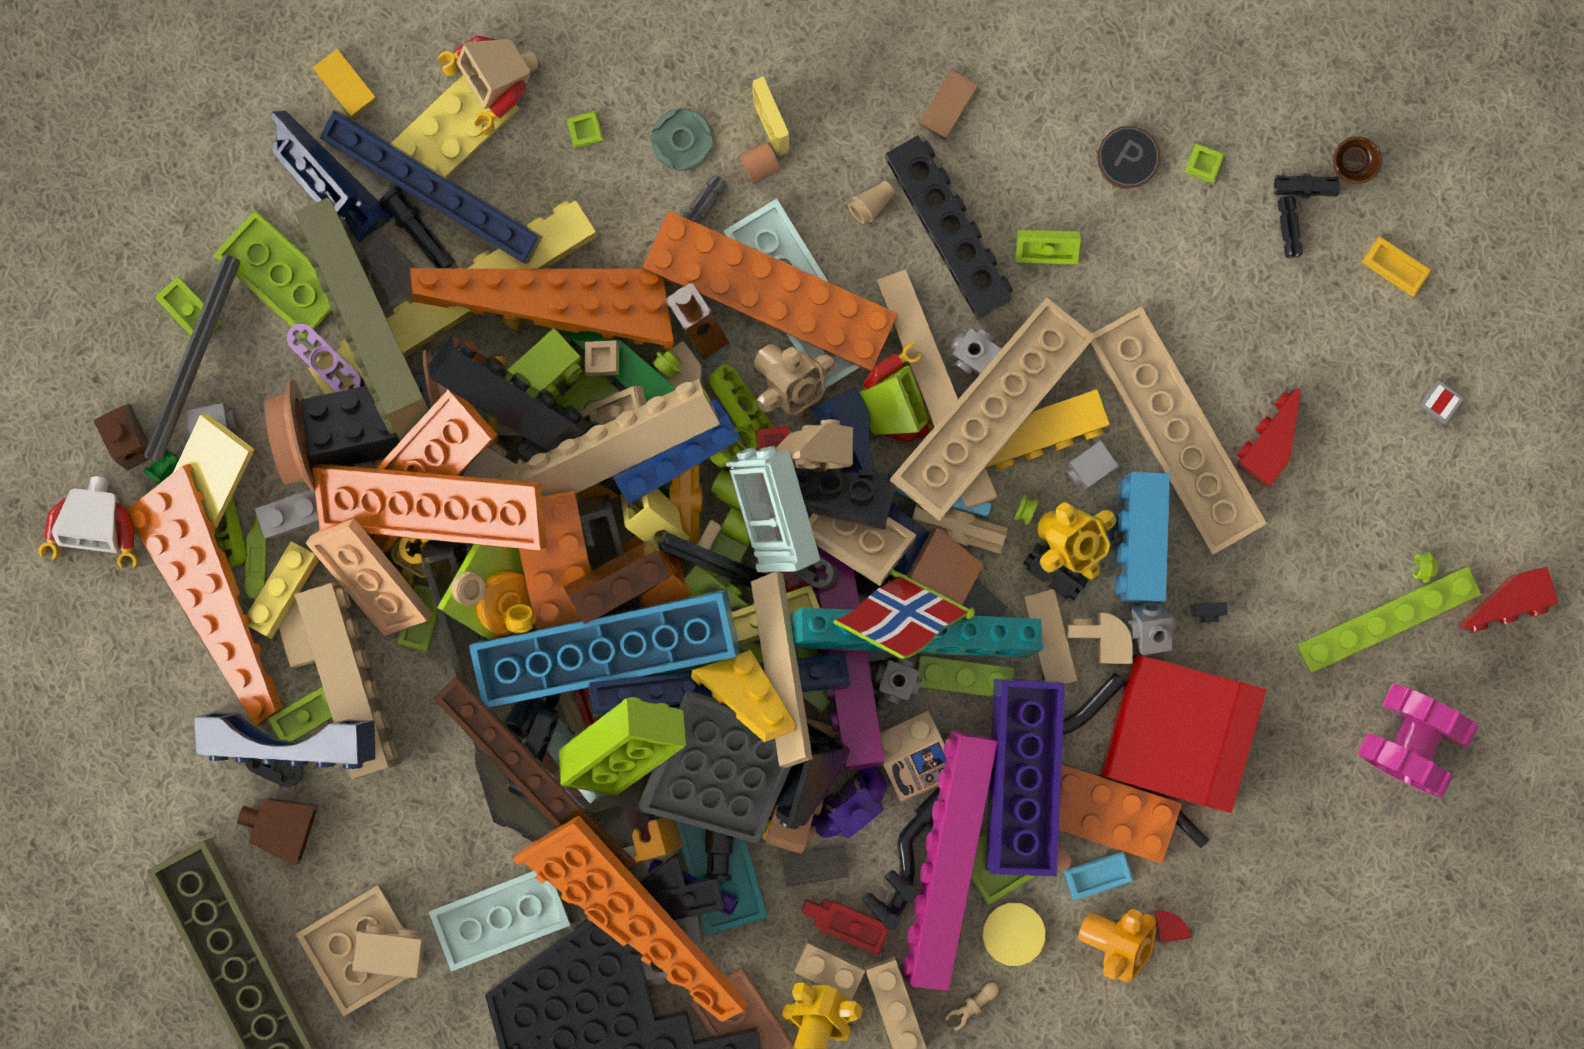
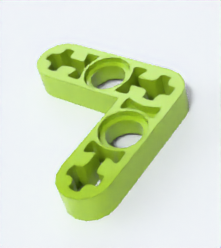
M722 364L709 375V383L736 423L737 427H735V430L744 441L746 447L737 440L727 446L729 452L721 450L709 457L715 465L722 468L727 467L726 462L738 458L736 453L749 448H755L756 451L759 450L756 430L774 428L766 414L758 407L756 399L738 372L728 364ZM738 401L744 404L746 411L740 407Z

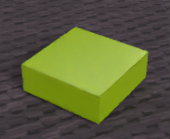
M596 110L566 118L574 149L604 142Z
M1195 143L1184 173L1214 184L1225 153Z

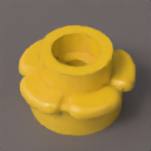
M513 605L506 612L504 618L505 626L511 632L523 634L533 628V624L536 623V616L527 605Z

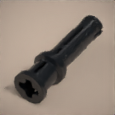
M396 186L383 195L378 204L381 207L385 206L396 220L395 225L400 227V229L404 228L436 268H449L456 262L419 217L418 207H413L402 194V188Z

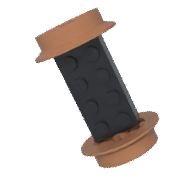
M428 350L423 351L424 373L413 375L430 410L448 389L431 379L428 365L434 357ZM290 379L287 381L285 394L265 399V420L269 442L278 473L285 485L305 481L309 488L315 492L312 467L318 464L349 466L386 458L400 443L396 433L389 434L367 386L303 399L297 383L294 379Z

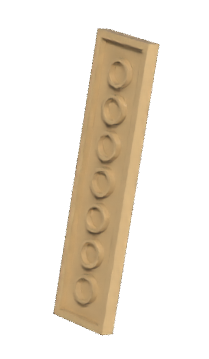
M1046 297L895 472L890 481L940 521L1084 352L1095 336Z
M1142 306L1092 333L1095 338L1089 344L1162 472L1170 473V486L1210 555H1214L1265 526L1267 523Z

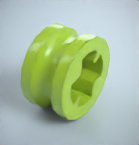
M1023 494L1013 520L1022 519L1024 524L1029 525L1039 499L1034 498L1030 500L1027 494Z

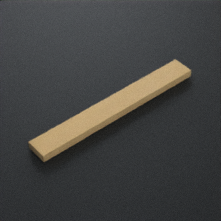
M904 269L877 279V284L886 308L898 313L893 325L902 348L907 342L916 343L913 347L907 349L906 355L913 357L921 352V357L917 362L908 363L935 427L957 402L958 398L908 273ZM986 468L983 469L961 495L967 510L997 499Z

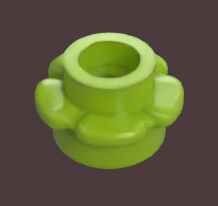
M669 350L665 354L657 352L658 357L653 364L663 374L673 379L677 373H682V369L679 367L682 361Z
M1430 552L1416 554L1414 564L1420 563V570H1413V577L1428 583L1431 580L1430 577H1436L1438 561L1436 558H1433Z

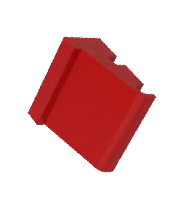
M1134 654L1099 776L1118 780L1220 812L1232 813L1267 689Z

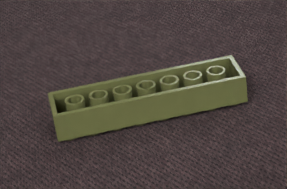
M330 197L294 212L299 222V225L294 226L306 250L308 259L317 274L318 281L328 298V303L338 320L339 327L351 349L354 360L363 375L364 382L375 401V406L389 434L396 433L401 441L429 409Z
M212 838L203 840L147 870L238 1049H321Z

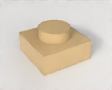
M617 340L585 342V374L587 376L619 375V343Z

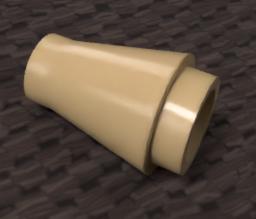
M883 181L879 185L852 197V202L848 207L852 215L861 224H865L867 221L872 222L896 193L887 181Z

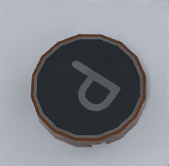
M1122 126L1111 131L1102 140L1097 152L1100 172L1110 184L1122 189L1136 188L1146 184L1156 173L1160 162L1159 148L1155 139L1145 130L1135 126Z

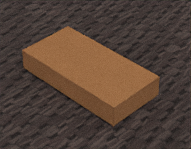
M951 70L920 120L919 125L946 140L978 85Z

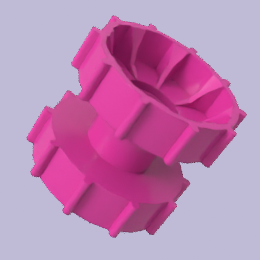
M1393 683L1382 704L1385 706L1384 709L1389 710L1404 720L1393 742L1367 733L1357 754L1359 758L1383 772L1425 793L1442 799L1453 777L1451 773L1431 762L1442 739L1468 749L1478 729L1477 723L1433 698L1414 691L1409 687L1406 688Z

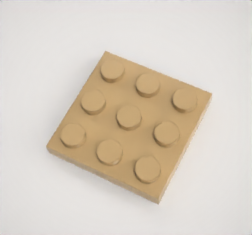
M380 884L295 934L343 1017L409 978L352 971L358 931L366 930L367 925L385 926V932L398 933L399 928H405ZM424 959L422 960L421 970L427 967Z

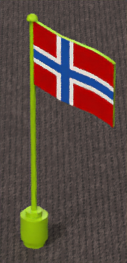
M722 469L712 486L711 492L717 494V499L741 510L731 473ZM769 504L771 513L775 514L773 506ZM893 569L889 575L896 579L878 588L854 611L835 619L833 623L904 660L923 650L943 629L965 616L966 619H971L975 615V610L973 607L968 609Z

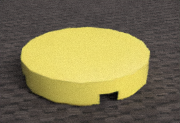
M1007 902L997 906L987 915L983 925L982 939L986 950L996 961L1007 966H1021L1031 962L1040 954L1045 943L1046 930L1042 918L1033 908L1022 903Z

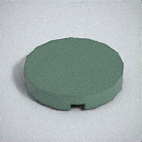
M672 109L663 114L654 124L651 136L652 150L657 159L666 167L678 171L692 170L703 164L710 155L713 145L712 129L707 120L698 112L690 109Z

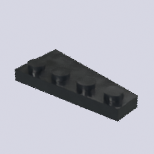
M794 468L807 512L885 530L897 487L890 479L897 470H889L888 473H873V470L859 469V473L840 472V469H827V472H811L810 469ZM764 480L760 501L772 504L767 484Z

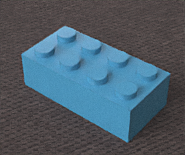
M1130 472L1124 476L1122 482H1118L1117 498L1118 500H1123V511L1117 513L1116 530L1117 532H1122V543L1116 546L1115 562L1121 563V574L1115 576L1114 593L1115 595H1120V602L1160 603L1166 601L1170 473Z

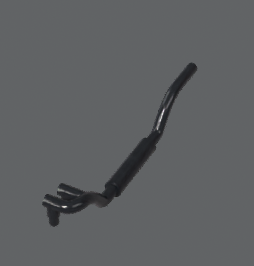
M1114 673L1081 708L1063 719V735L1072 733L1091 720L1126 682L1117 673ZM939 787L915 810L917 815L899 834L897 847L900 872L898 874L895 870H890L885 875V879L895 890L888 906L883 901L880 902L872 893H867L862 899L863 903L872 911L871 913L889 930H894L899 926L900 921L898 917L904 910L907 902L912 901L916 897V890L913 887L915 877L913 841L928 825L930 827L933 826L932 808L934 802L938 801Z

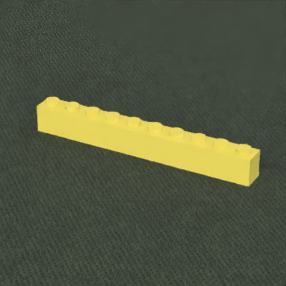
M575 200L572 203L565 201L552 210L554 214L545 220L540 217L527 225L528 228L543 236L528 264H524L503 250L497 249L491 254L489 251L481 253L473 259L474 264L467 269H547L598 236L577 201ZM406 301L393 309L394 314L387 318V321L404 357H407L475 313H472V310L460 306H449L448 309L417 302L410 304L409 301ZM344 339L340 343L341 348L336 350V352L341 357H343L361 375L363 379V375L354 360V357L351 353V349L346 340ZM329 352L320 354L316 359L317 366L323 370L329 369L334 362L333 355ZM341 363L339 369L334 374L328 376V378L332 380L333 376L336 375L343 382L342 390L346 387L353 389L355 385L352 381L355 377L352 375L348 378L339 371L344 367ZM311 367L308 368L324 394L336 392Z

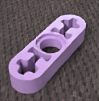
M296 324L289 329L287 333L289 347L336 392L343 391L341 389L343 382L336 375L333 376L332 380L328 376L334 374L339 369L341 363L344 367L339 371L348 378L352 375L355 377L352 381L355 385L354 388L363 386L361 375L310 326ZM298 332L302 334L309 332L307 340L315 347L318 342L322 345L316 347L312 352L303 344L296 346L298 341L296 334ZM311 352L310 357L307 358L306 354ZM322 352H329L334 358L333 365L326 370L320 369L316 363L318 355Z

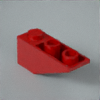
M1298 388L1293 389L1290 393L1285 390L1274 404L1279 409L1278 413L1273 419L1266 415L1255 429V431L1261 434L1260 437L1255 439L1253 443L1247 440L1236 454L1241 458L1236 466L1264 487L1271 486L1290 461L1301 392Z
M1548 567L1509 576L1458 624L1459 628H1469L1470 633L1488 629V622L1499 620L1500 625L1518 621V614L1528 611L1531 617L1550 612L1548 606L1558 604Z

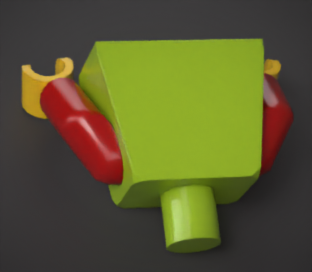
M911 341L903 346L900 355L894 354L876 365L864 380L865 387L859 392L870 413L869 427L871 432L875 435L885 434L886 437L904 443L927 436L929 431H932L934 428L910 366L903 365L906 361L911 363L917 362L921 357V352L913 357L906 355L907 349L916 344Z

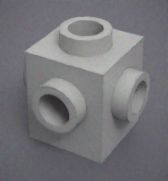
M971 328L966 334L961 332L951 346L955 350L953 353V359L957 361L955 366L968 375H971L972 372L980 375L1001 351V348L992 343L995 339L993 336L980 328L977 332ZM973 348H976L980 351V353L977 355H972L969 353V351Z
M1148 602L1143 606L1132 607L1128 629L1132 642L1141 655L1171 651L1172 632L1176 631L1174 615L1168 612L1162 602Z
M898 657L895 662L889 660L886 666L880 664L874 682L879 684L877 690L883 692L882 699L900 705L902 699L909 701L910 695L917 696L922 679L917 678L919 671L913 669V662ZM897 674L905 678V683L901 687L893 684V678Z

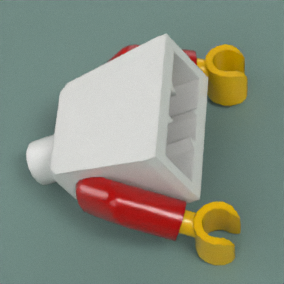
M97 476L92 477L88 490L71 489L67 498H63L48 512L44 534L47 542L39 547L40 556H46L48 546L53 549L52 560L58 559L61 556L62 546L118 553L119 547V549H122V554L117 558L118 566L121 569L124 568V556L132 558L133 568L137 566L138 556L131 549L135 546L133 524L126 507L119 504L115 494L108 493L110 482L107 479Z

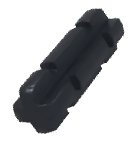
M1294 196L1282 197L1278 200V210L1282 212L1280 224L1283 241H1286L1284 245L1286 258H1296L1303 254L1302 242L1298 240L1301 238L1298 213L1294 211L1297 209Z

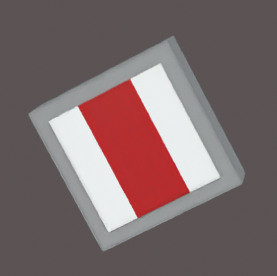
M1438 380L1418 407L1442 424H1446L1464 398Z

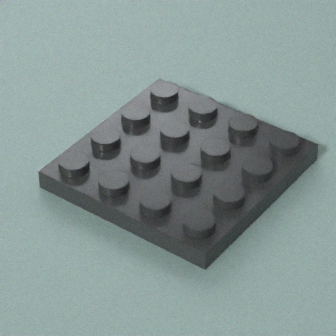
M686 691L679 709L683 710L686 746L653 769L638 807L642 812L758 844L792 766L788 768L780 767L775 739L764 742L737 719V713L724 702L720 704L714 698Z

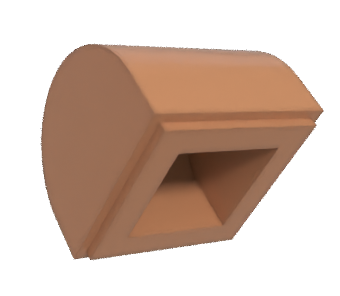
M767 142L738 156L753 185L781 170Z

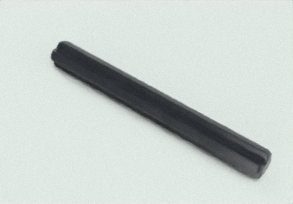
M668 532L662 533L661 537L657 539L659 550L752 588L751 581L767 575Z

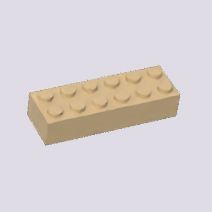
M334 583L295 594L333 722L346 719L374 721L376 759L364 762L362 768L348 769L351 779L397 766L395 759L400 758L396 742L394 740L389 741L386 729L390 728L389 718L385 710L379 709L377 698L381 697L377 681L370 679L367 668L372 667L367 650H362L358 638L362 637L361 627L357 619L353 620L349 612V608L353 607L351 596L341 585Z

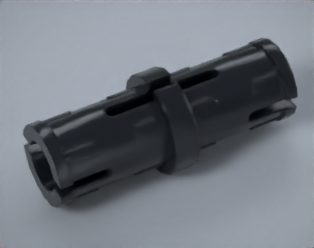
M1304 173L1303 176L1275 175L1274 189L1276 191H1274V195H1295L1307 199L1310 196L1337 197L1339 195L1340 181L1338 176L1318 177L1311 176L1310 173Z

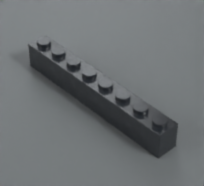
M451 335L428 365L432 380L548 452L557 448L563 441L580 437L586 434L592 427L601 425L595 421L591 424L583 419L582 414L570 405L564 407L557 402L556 397L545 389L537 390L531 386V382L518 372L512 374L507 371L503 363L493 356L487 358L480 354L477 347L466 339L460 341ZM612 477L599 482L620 496L621 492Z

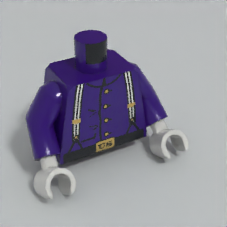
M877 766L862 768V770L824 799L820 815L813 814L811 826L816 827V832L820 836L829 838L840 835L848 839L883 811L882 799L887 791V783Z

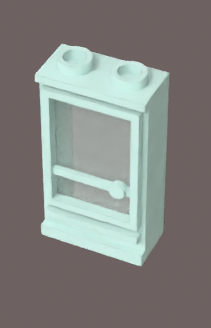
M770 446L757 451L755 448H749L737 452L738 458L726 462V466L731 467L730 473L752 548H755L754 555L758 558L759 563L755 564L757 572L798 571L821 561L790 451H776L775 446Z

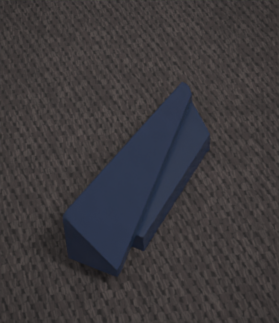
M274 111L271 113L270 118L276 123L277 140L272 142L273 154L316 203L330 197L339 218L342 216L358 241L364 240L393 218L385 206L381 207L378 204V200L287 111Z

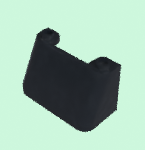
M807 723L813 759L791 767L775 803L779 806L775 815L780 820V824L790 829H798L799 826L807 824L847 762L850 752L849 747Z

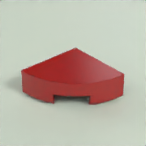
M1154 910L1160 943L1192 938L1187 925L1177 915L1164 910Z

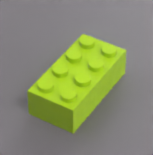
M635 697L624 699L619 705L559 749L561 786L617 796L686 746L683 710L672 708L665 703L653 704L643 702Z

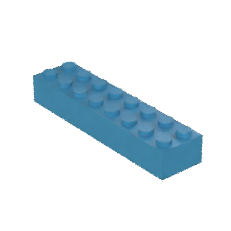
M727 589L605 614L587 624H584L582 620H577L542 629L529 630L523 634L491 638V640H480L469 645L480 698L488 707L587 688L589 682L641 677L734 658L741 653Z

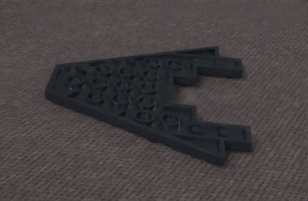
M679 854L673 855L639 880L641 885L673 920L725 908L718 876L686 882ZM588 918L485 994L499 1049H762L757 1027L695 1040L687 1011L656 1017L641 961L643 955L628 943L625 946L621 945Z

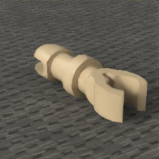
M992 982L986 984L975 997H968L965 1000L966 1004L958 1010L951 1011L946 1016L945 1021H949L953 1015L960 1016L963 1014L961 1024L958 1027H954V1031L961 1030L974 1013L976 1015L981 1013L980 1008L987 1002L993 1001L999 995L997 984Z

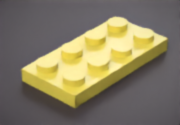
M462 75L391 144L443 176L448 177L519 110V107L515 105L501 119L497 117L494 120V131L489 135H483L481 130L489 121H483L476 127L474 118L480 112L488 113L490 108H483L465 76Z

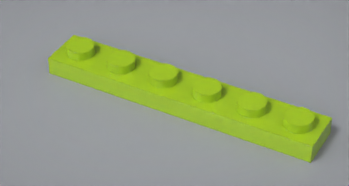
M1466 566L1305 640L1296 646L1308 672L1313 673L1482 594L1469 566Z

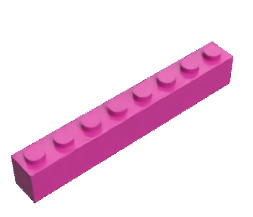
M952 730L950 738L945 743L944 755L946 762L944 769L940 771L938 777V786L940 788L938 801L934 802L932 808L934 823L932 832L928 833L926 839L928 854L926 863H923L920 869V881L922 882L920 894H917L914 900V912L916 915L914 925H911L908 931V943L910 946L908 956H905L902 962L903 978L913 987L949 991L998 741L988 735Z

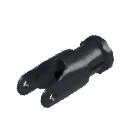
M706 829L705 852L708 854L707 873L704 874V878L717 875L719 881H732V875L729 874L730 854L733 853L734 837Z

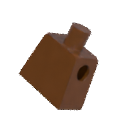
M693 283L678 289L667 297L668 305L703 360L729 344L717 320ZM705 323L708 331L699 334L697 328Z
M130 404L120 406L94 420L95 426L110 456L117 464L128 471L149 460L144 456L149 442ZM137 452L136 454L130 457L127 456L128 454Z
M267 798L263 799L260 810L243 805L237 823L253 828L250 838L251 844L290 864L297 865L301 863L319 806Z

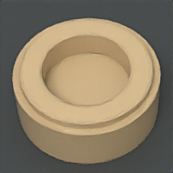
M472 572L460 573L456 576L451 586L453 598L467 606L479 603L486 591L483 578Z

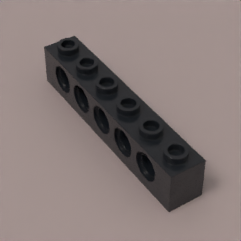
M919 135L887 152L885 160L978 320L1009 303L1012 299L1010 293L1013 292V289L1008 279L1004 275L1000 277L994 267L997 265V261L989 248L984 250L979 239L982 238V235L974 221L969 223L963 212L966 211V207L958 194L953 196L948 185L951 184V181L943 167L938 169L932 158L936 156L930 143L927 140L922 142ZM915 166H923L928 171V176L924 179H916L911 174V169ZM930 193H938L943 197L944 203L934 207L927 202L926 197ZM951 219L956 221L959 230L954 234L945 232L942 228V223L945 220ZM963 246L970 247L974 251V258L970 261L962 260L958 256V249ZM978 273L987 275L990 285L986 288L977 287L973 282V276Z

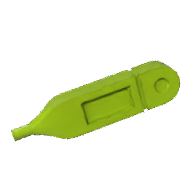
M257 514L255 515V523L248 533L246 540L245 593L253 599L257 598L265 585L267 573L268 539L264 538Z

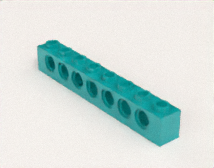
M800 608L790 615L795 648L887 652L833 623L835 619L841 618L854 610ZM965 616L943 629L918 653L1028 658L1043 650L1041 619L973 616L971 619H966Z

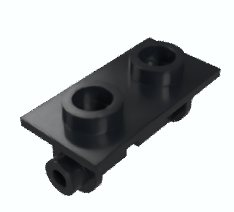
M1037 543L1032 554L1030 553L1023 562L1027 566L1026 570L1043 582H1045L1050 574L1054 575L1055 578L1049 586L1065 599L1071 598L1074 601L1081 590L1085 588L1088 579L1082 573L1073 572L1063 565L1054 572H1046L1041 567L1039 561L1051 549L1049 545L1042 546Z

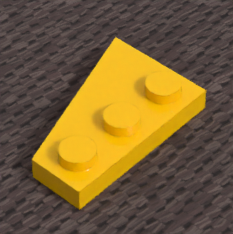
M751 650L740 653L734 658L720 660L692 670L691 679L698 685L703 684L712 692L714 699L720 704L724 702L736 712V718L764 742L794 732L795 722Z

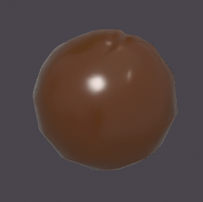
M1361 136L1345 139L1337 146L1332 157L1335 172L1342 180L1351 184L1367 183L1377 176L1382 166V156L1379 147L1368 138ZM1345 160L1362 164L1358 168H1350Z

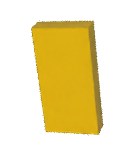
M338 49L313 67L352 118L376 100V97Z
M1381 236L1376 239L1361 262L1412 297L1417 294L1432 271Z

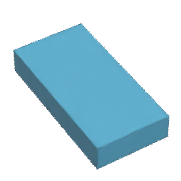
M1124 851L1086 862L1064 871L1073 901L1134 882Z

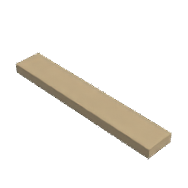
M776 571L751 581L765 675L795 722L794 732L775 738L779 766L788 768L813 758L783 573Z

